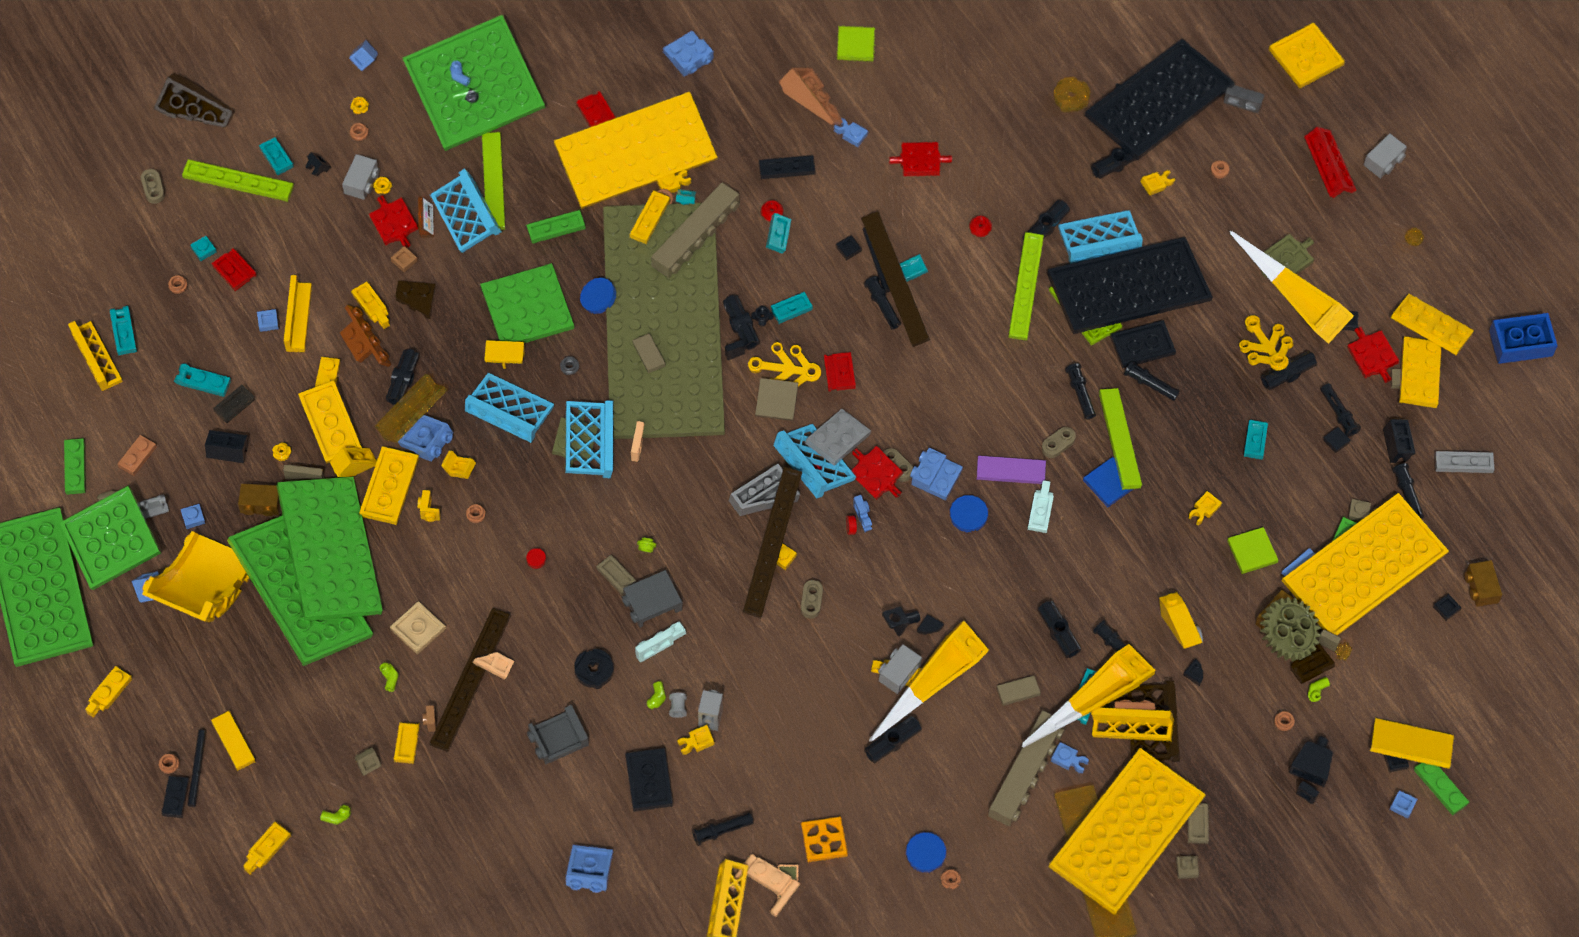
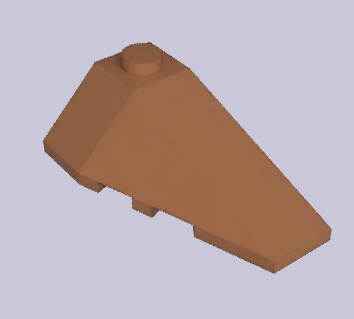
M792 68L779 81L786 95L829 124L841 125L843 123L835 106L829 103L830 96L828 93L823 92L822 88L824 85L812 68Z

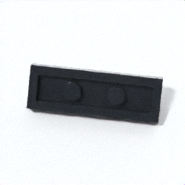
M814 156L759 160L760 179L815 175Z

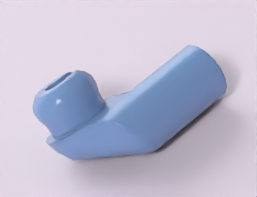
M453 61L450 66L452 79L468 86L471 78L462 74V65L459 61Z

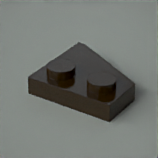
M398 281L395 299L399 303L407 305L413 311L417 310L424 314L425 318L430 319L436 287L435 284Z
M1320 643L1315 646L1316 650L1311 652V655L1301 660L1297 659L1291 665L1292 673L1301 684L1335 667V662Z

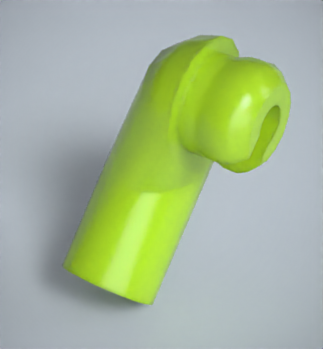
M385 662L380 665L379 669L387 679L385 690L393 692L397 683L398 673L391 664Z
M1327 677L1310 684L1308 690L1310 701L1317 702L1321 699V690L1330 686Z
M655 682L653 684L655 694L651 699L647 700L649 709L660 707L666 699L662 682Z
M342 805L336 813L323 811L320 820L336 825L340 824L350 817V808Z

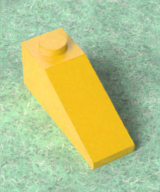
M1178 592L1160 597L1161 617L1182 647L1185 649L1202 643V639L1187 606Z

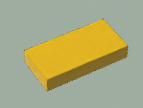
M399 723L394 762L414 764L420 729L419 724Z

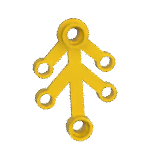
M1255 315L1247 317L1245 320L1246 329L1254 333L1261 344L1243 340L1239 343L1240 351L1247 353L1253 350L1269 354V356H1261L1258 353L1252 352L1248 355L1249 364L1257 365L1258 363L1270 364V367L1274 370L1285 369L1289 363L1286 354L1288 349L1293 347V339L1289 336L1282 338V346L1279 352L1275 350L1279 338L1285 333L1284 326L1276 324L1273 327V333L1269 341L1260 329L1259 317Z
M775 342L771 349L773 354L777 355L783 364L763 362L759 357H753L748 362L749 370L752 373H759L762 370L783 372L772 380L785 381L793 374L801 375L793 381L798 383V387L806 381L815 382L821 376L820 367L815 363H809L802 354L801 347L798 345H793L790 348V354L798 359L802 367L795 366L779 342ZM779 346L781 349L780 351H775L774 347ZM795 348L799 349V353H798V354H794V353L792 352L793 349H795ZM754 361L759 362L757 367L752 365ZM810 369L815 370V374L810 375L808 371Z

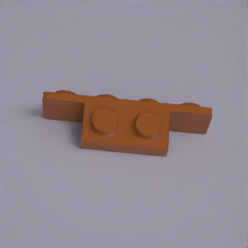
M347 305L345 309L353 321L340 332V335L356 361L361 363L373 353L379 364L387 367L392 365L389 361V355L379 345L380 340L373 335L371 326L363 319L362 311L358 307Z

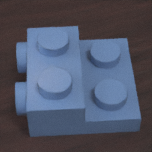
M693 31L663 48V53L684 77L694 73L698 68L709 64L713 60V50L703 39L700 40Z
M419 414L399 439L398 443L401 447L414 451L420 458L432 462L434 458L440 456L441 449L445 443L451 442L453 432L447 423Z
M929 448L927 452L923 451L919 458L920 465L918 467L914 466L910 477H912L911 485L943 500H947L963 467L947 460L946 455Z
M573 845L566 874V886H570L574 890L588 888L595 893L601 890L606 891L613 850Z

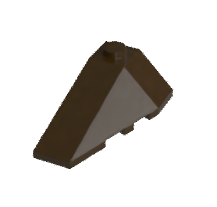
M176 73L167 77L153 108L171 118L204 122V124L220 127L227 126L233 110Z

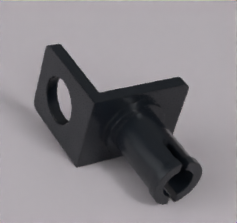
M901 606L882 613L889 628L894 629L897 636H901L908 625L920 621L918 611L914 610L905 614Z

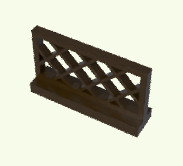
M1166 681L1167 684L1139 686L1128 692L1129 701L1136 702L1132 698V692H1141L1145 696L1139 703L1149 698L1155 703L1156 709L1160 707L1163 711H1171L1174 718L1171 741H1166L1165 743L1164 741L1157 740L1150 748L1144 743L1145 740L1130 739L1131 759L1135 755V750L1142 745L1148 750L1147 753H1152L1153 755L1151 756L1158 761L1172 760V762H1180L1174 681ZM1163 690L1164 696L1159 701L1151 696L1154 691ZM1144 725L1139 726L1143 728L1146 732L1149 730ZM1162 726L1166 730L1164 735H1167L1168 726ZM1161 743L1167 748V754L1158 755L1154 750Z

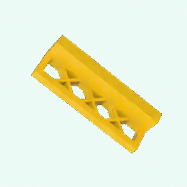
M291 275L284 333L286 352H305L312 284L298 283L297 275Z
M75 321L69 323L68 326L101 391L123 382L92 322L90 321L79 327ZM90 328L92 331L90 338L83 337L81 332ZM91 343L100 346L97 353L89 349ZM99 358L107 360L105 367L98 366ZM106 373H111L116 378L106 382L105 375Z
M1098 708L1092 711L1091 715L1094 719L1093 737L1158 741L1172 740L1174 718L1171 711ZM1099 723H1107L1110 726L1105 732L1098 731ZM1121 724H1127L1130 729L1124 733H1119L1116 728ZM1141 725H1146L1149 728L1144 734H1139L1136 731ZM1160 726H1168L1167 735H1159L1155 730Z
M724 860L719 865L707 937H730L721 934L722 926L728 924L731 929V937L737 936L748 865L730 860ZM732 867L742 870L741 878L735 880L731 874ZM733 885L738 891V896L734 899L728 893V889ZM731 905L735 911L734 916L730 919L725 913V907Z

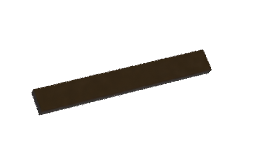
M876 211L862 217V222L912 346L915 347L929 341L930 338L879 212Z
M783 467L742 613L761 618L763 615L802 476L801 471Z
M495 608L491 609L431 738L430 746L449 752L486 672L485 669L472 662L475 658H481L495 652L510 620L511 615Z

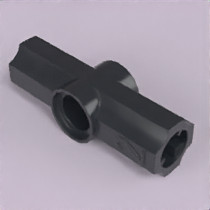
M1116 148L1111 152V155L1093 163L1091 170L1096 178L1101 179L1112 172H1121L1126 165L1136 161V159L1123 148Z
M1057 200L1047 212L1039 216V220L1027 233L1044 235L1043 239L1047 235H1051L1054 228L1070 212L1067 203L1063 200Z
M730 295L723 300V305L729 316L731 328L734 333H737L739 339L743 340L745 349H754L759 345V339L753 329L751 317L747 311L745 312L738 295Z
M412 349L403 350L398 366L393 369L391 385L386 395V401L391 405H402L407 389L412 386L414 370L419 360V353Z
M1308 350L1293 359L1288 358L1289 363L1285 369H1272L1261 375L1263 386L1271 390L1285 382L1291 383L1295 381L1302 373L1317 366L1315 355Z
M1047 601L1038 607L1037 610L1048 627L1051 638L1057 642L1065 658H1072L1081 652L1079 644L1069 629L1067 620L1062 618L1054 602ZM1059 627L1062 628L1064 631L1059 632L1056 631L1055 628Z
M910 716L895 728L888 729L885 735L866 747L864 752L867 758L875 764L889 753L899 750L902 744L921 732L922 727L915 717ZM894 737L898 741L890 742L888 739Z

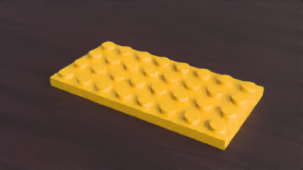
M690 92L554 140V145L581 209L657 182L658 178L671 173L676 175L682 170H690L717 160V155Z
M1398 493L1286 575L1282 582L1299 602L1304 601V608L1310 606L1309 612H1315L1313 618L1319 619L1317 623L1322 629L1338 636L1444 557L1449 551Z
M1140 748L1052 860L1049 868L1115 915L1206 794Z

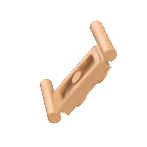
M750 854L744 862V865H748L747 876L781 896L770 911L772 915L777 916L800 883L761 858H756V856ZM739 869L735 874V880L741 878L742 870ZM734 885L731 886L729 889L734 891Z

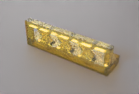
M424 374L375 425V428L385 440L397 443L438 401L447 389L444 386L437 385L430 375Z

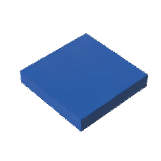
M1113 457L1083 478L1086 485L1107 508L1133 490H1122L1116 462Z

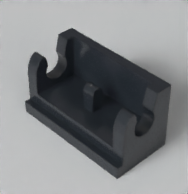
M1390 419L1383 428L1390 463H1396L1400 458H1403V462H1406L1416 453L1408 419Z
M209 430L205 442L206 458L244 463L245 452L248 450L247 435Z

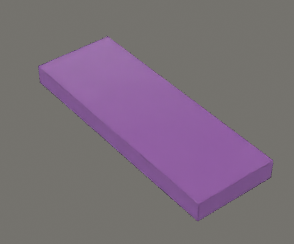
M978 456L977 480L1042 484L1043 480L1045 481L1046 460Z

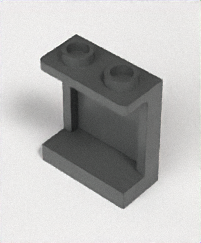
M666 570L623 588L624 596L621 597L625 607L629 606L631 610L630 617L633 623L638 624L639 628L643 627V622L670 610H674L675 613L682 611V601Z
M572 705L564 708L565 713L535 726L532 723L528 724L529 731L526 733L529 741L535 743L537 747L535 748L536 755L539 760L543 759L545 765L589 746L588 737Z

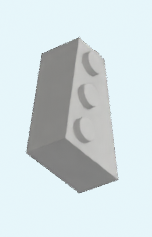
M779 464L731 493L729 502L739 516L772 508L782 474V468ZM798 490L794 502H798L800 497Z

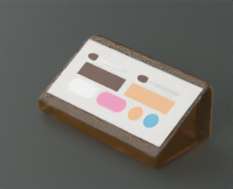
M420 196L418 198L419 234L421 238L434 237V206Z

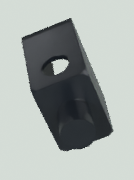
M1318 736L1315 743L1307 741L1293 761L1289 773L1325 787L1333 756V751L1326 748L1329 742L1328 739Z

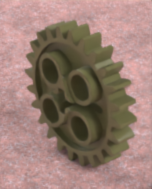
M1289 597L1281 598L1271 603L1265 609L1266 613L1262 614L1265 620L1260 622L1261 625L1265 626L1260 632L1266 634L1262 638V640H1268L1266 647L1272 646L1271 653L1277 651V657L1279 658L1284 655L1285 661L1290 658L1292 661L1301 660L1311 655V652L1316 650L1315 646L1320 643L1317 638L1321 637V634L1317 633V630L1321 629V627L1315 624L1319 619H1313L1315 612H1309L1310 606L1304 608V601L1297 604V598L1292 600Z

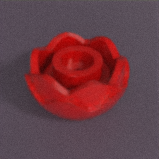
M769 200L762 205L760 213L765 220L771 221L774 213L782 215L784 210L778 201Z
M975 216L969 223L970 231L977 237H985L991 232L992 223L986 216Z

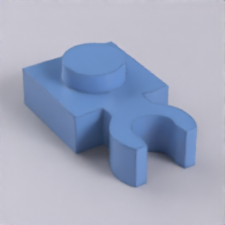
M841 118L843 121L842 127L835 125L834 131L838 134H843L844 140L859 147L868 135V130L854 122L848 125L847 121Z
M861 495L854 497L853 507L864 532L872 530V522L867 514L870 512L867 501H863Z
M1061 742L1051 758V762L1067 770L1073 766L1078 773L1084 772V768L1080 767L1079 763L1087 765L1089 760L1084 756L1077 757V750Z

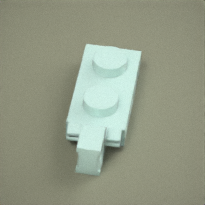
M1043 480L1041 491L1036 490L1034 494L1028 530L1047 533L1054 497L1053 493L1049 492V481Z
M680 622L672 624L669 629L660 631L653 638L639 643L635 647L636 658L639 662H643L673 645L676 639L686 634V630Z

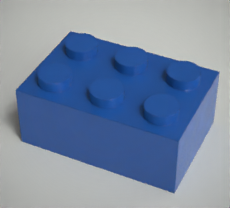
M1548 313L1493 320L1489 330L1498 364L1553 357L1558 346Z

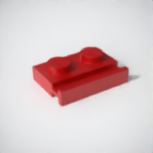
M600 91L595 95L591 94L576 101V105L589 127L616 118Z
M234 248L211 263L212 267L234 291L248 283L252 277L255 278L257 276L256 272Z
M851 352L832 354L831 356L824 355L828 392L836 389L837 391L856 389Z

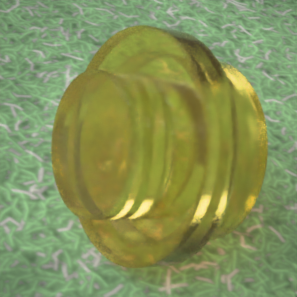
M1412 228L1406 232L1405 240L1411 246H1418L1423 242L1424 235L1420 229Z
M1348 642L1340 643L1335 651L1337 659L1346 661L1352 651V647L1349 646Z

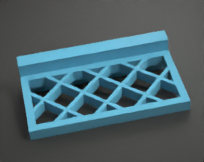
M466 169L459 172V177L430 194L461 253L491 234L496 236L502 232L473 177ZM461 183V192H453L454 187ZM443 193L447 194L445 203L439 202L437 199ZM452 195L459 196L456 205L449 204ZM463 197L470 199L468 207L461 206ZM448 207L455 208L452 217L446 216ZM459 209L466 210L464 219L457 218ZM471 211L477 212L475 221L468 220ZM455 221L462 222L460 231L453 229ZM467 223L474 224L471 233L464 232ZM478 225L484 226L486 229L480 235L476 234ZM462 236H470L469 241L462 246Z
M1130 210L1058 225L1069 255L1068 260L1070 264L1142 247L1143 238L1141 233L1139 234ZM1127 217L1128 219L1126 225L1118 222L1121 218ZM1101 222L1111 223V225L1108 228L1100 224ZM1089 225L1093 228L1089 232L1085 229H1082L1083 226ZM1114 225L1122 228L1120 233L1112 230ZM1072 229L1075 232L1073 235L1065 233V230ZM1096 229L1105 232L1102 237L1094 234ZM1127 230L1134 235L1125 236L1123 234ZM1078 233H1081L1086 235L1087 237L1084 240H1081L1076 236L1078 235ZM1108 234L1116 237L1110 240L1105 239ZM1093 238L1098 242L1088 243V240ZM1074 241L1080 244V246L1071 247L1070 244Z
M487 373L473 394L468 395L465 399L466 412L530 443L535 438V433L554 408L553 403L490 373ZM490 380L496 383L497 387L487 388L486 384ZM509 389L514 393L513 395L504 396L502 391ZM499 391L501 397L491 399L489 393ZM486 394L488 400L481 401L477 399V396ZM526 397L530 400L529 403L520 404L519 398ZM516 399L517 405L507 407L506 401ZM503 402L504 408L498 409L493 406V403ZM543 405L547 408L545 411L537 412L535 406ZM532 407L534 413L524 415L522 409ZM519 410L521 415L513 416L509 411ZM536 418L537 422L535 425L527 423L526 419Z
M566 401L565 473L603 475V478H611L613 472V401H605V403ZM570 407L578 408L582 413L575 417L570 412ZM600 409V415L594 418L588 411ZM584 415L592 421L586 427L579 421ZM574 423L582 429L576 435L570 430ZM593 424L600 429L596 436L588 430ZM584 432L591 438L586 444L578 438ZM574 440L582 446L577 452L570 447ZM592 442H596L600 446L596 453L588 447ZM584 449L591 455L587 461H584L578 455ZM576 458L582 465L578 468L570 467V461ZM595 459L600 464V469H592L588 463Z
M813 424L789 433L785 431L778 432L773 446L792 469L802 472L801 480L816 498L822 497L825 491L855 480L856 476L843 460H840L834 466L826 462L825 458L823 461L814 459L813 454H819L812 448L802 445V442H806L808 438L804 436V433L811 432L813 434L817 430ZM791 438L800 440V443H794ZM801 450L811 453V456H804ZM812 464L822 466V469L817 470ZM824 467L835 470V473L824 472ZM837 471L845 473L847 477L838 476ZM823 477L832 479L833 482L827 484Z

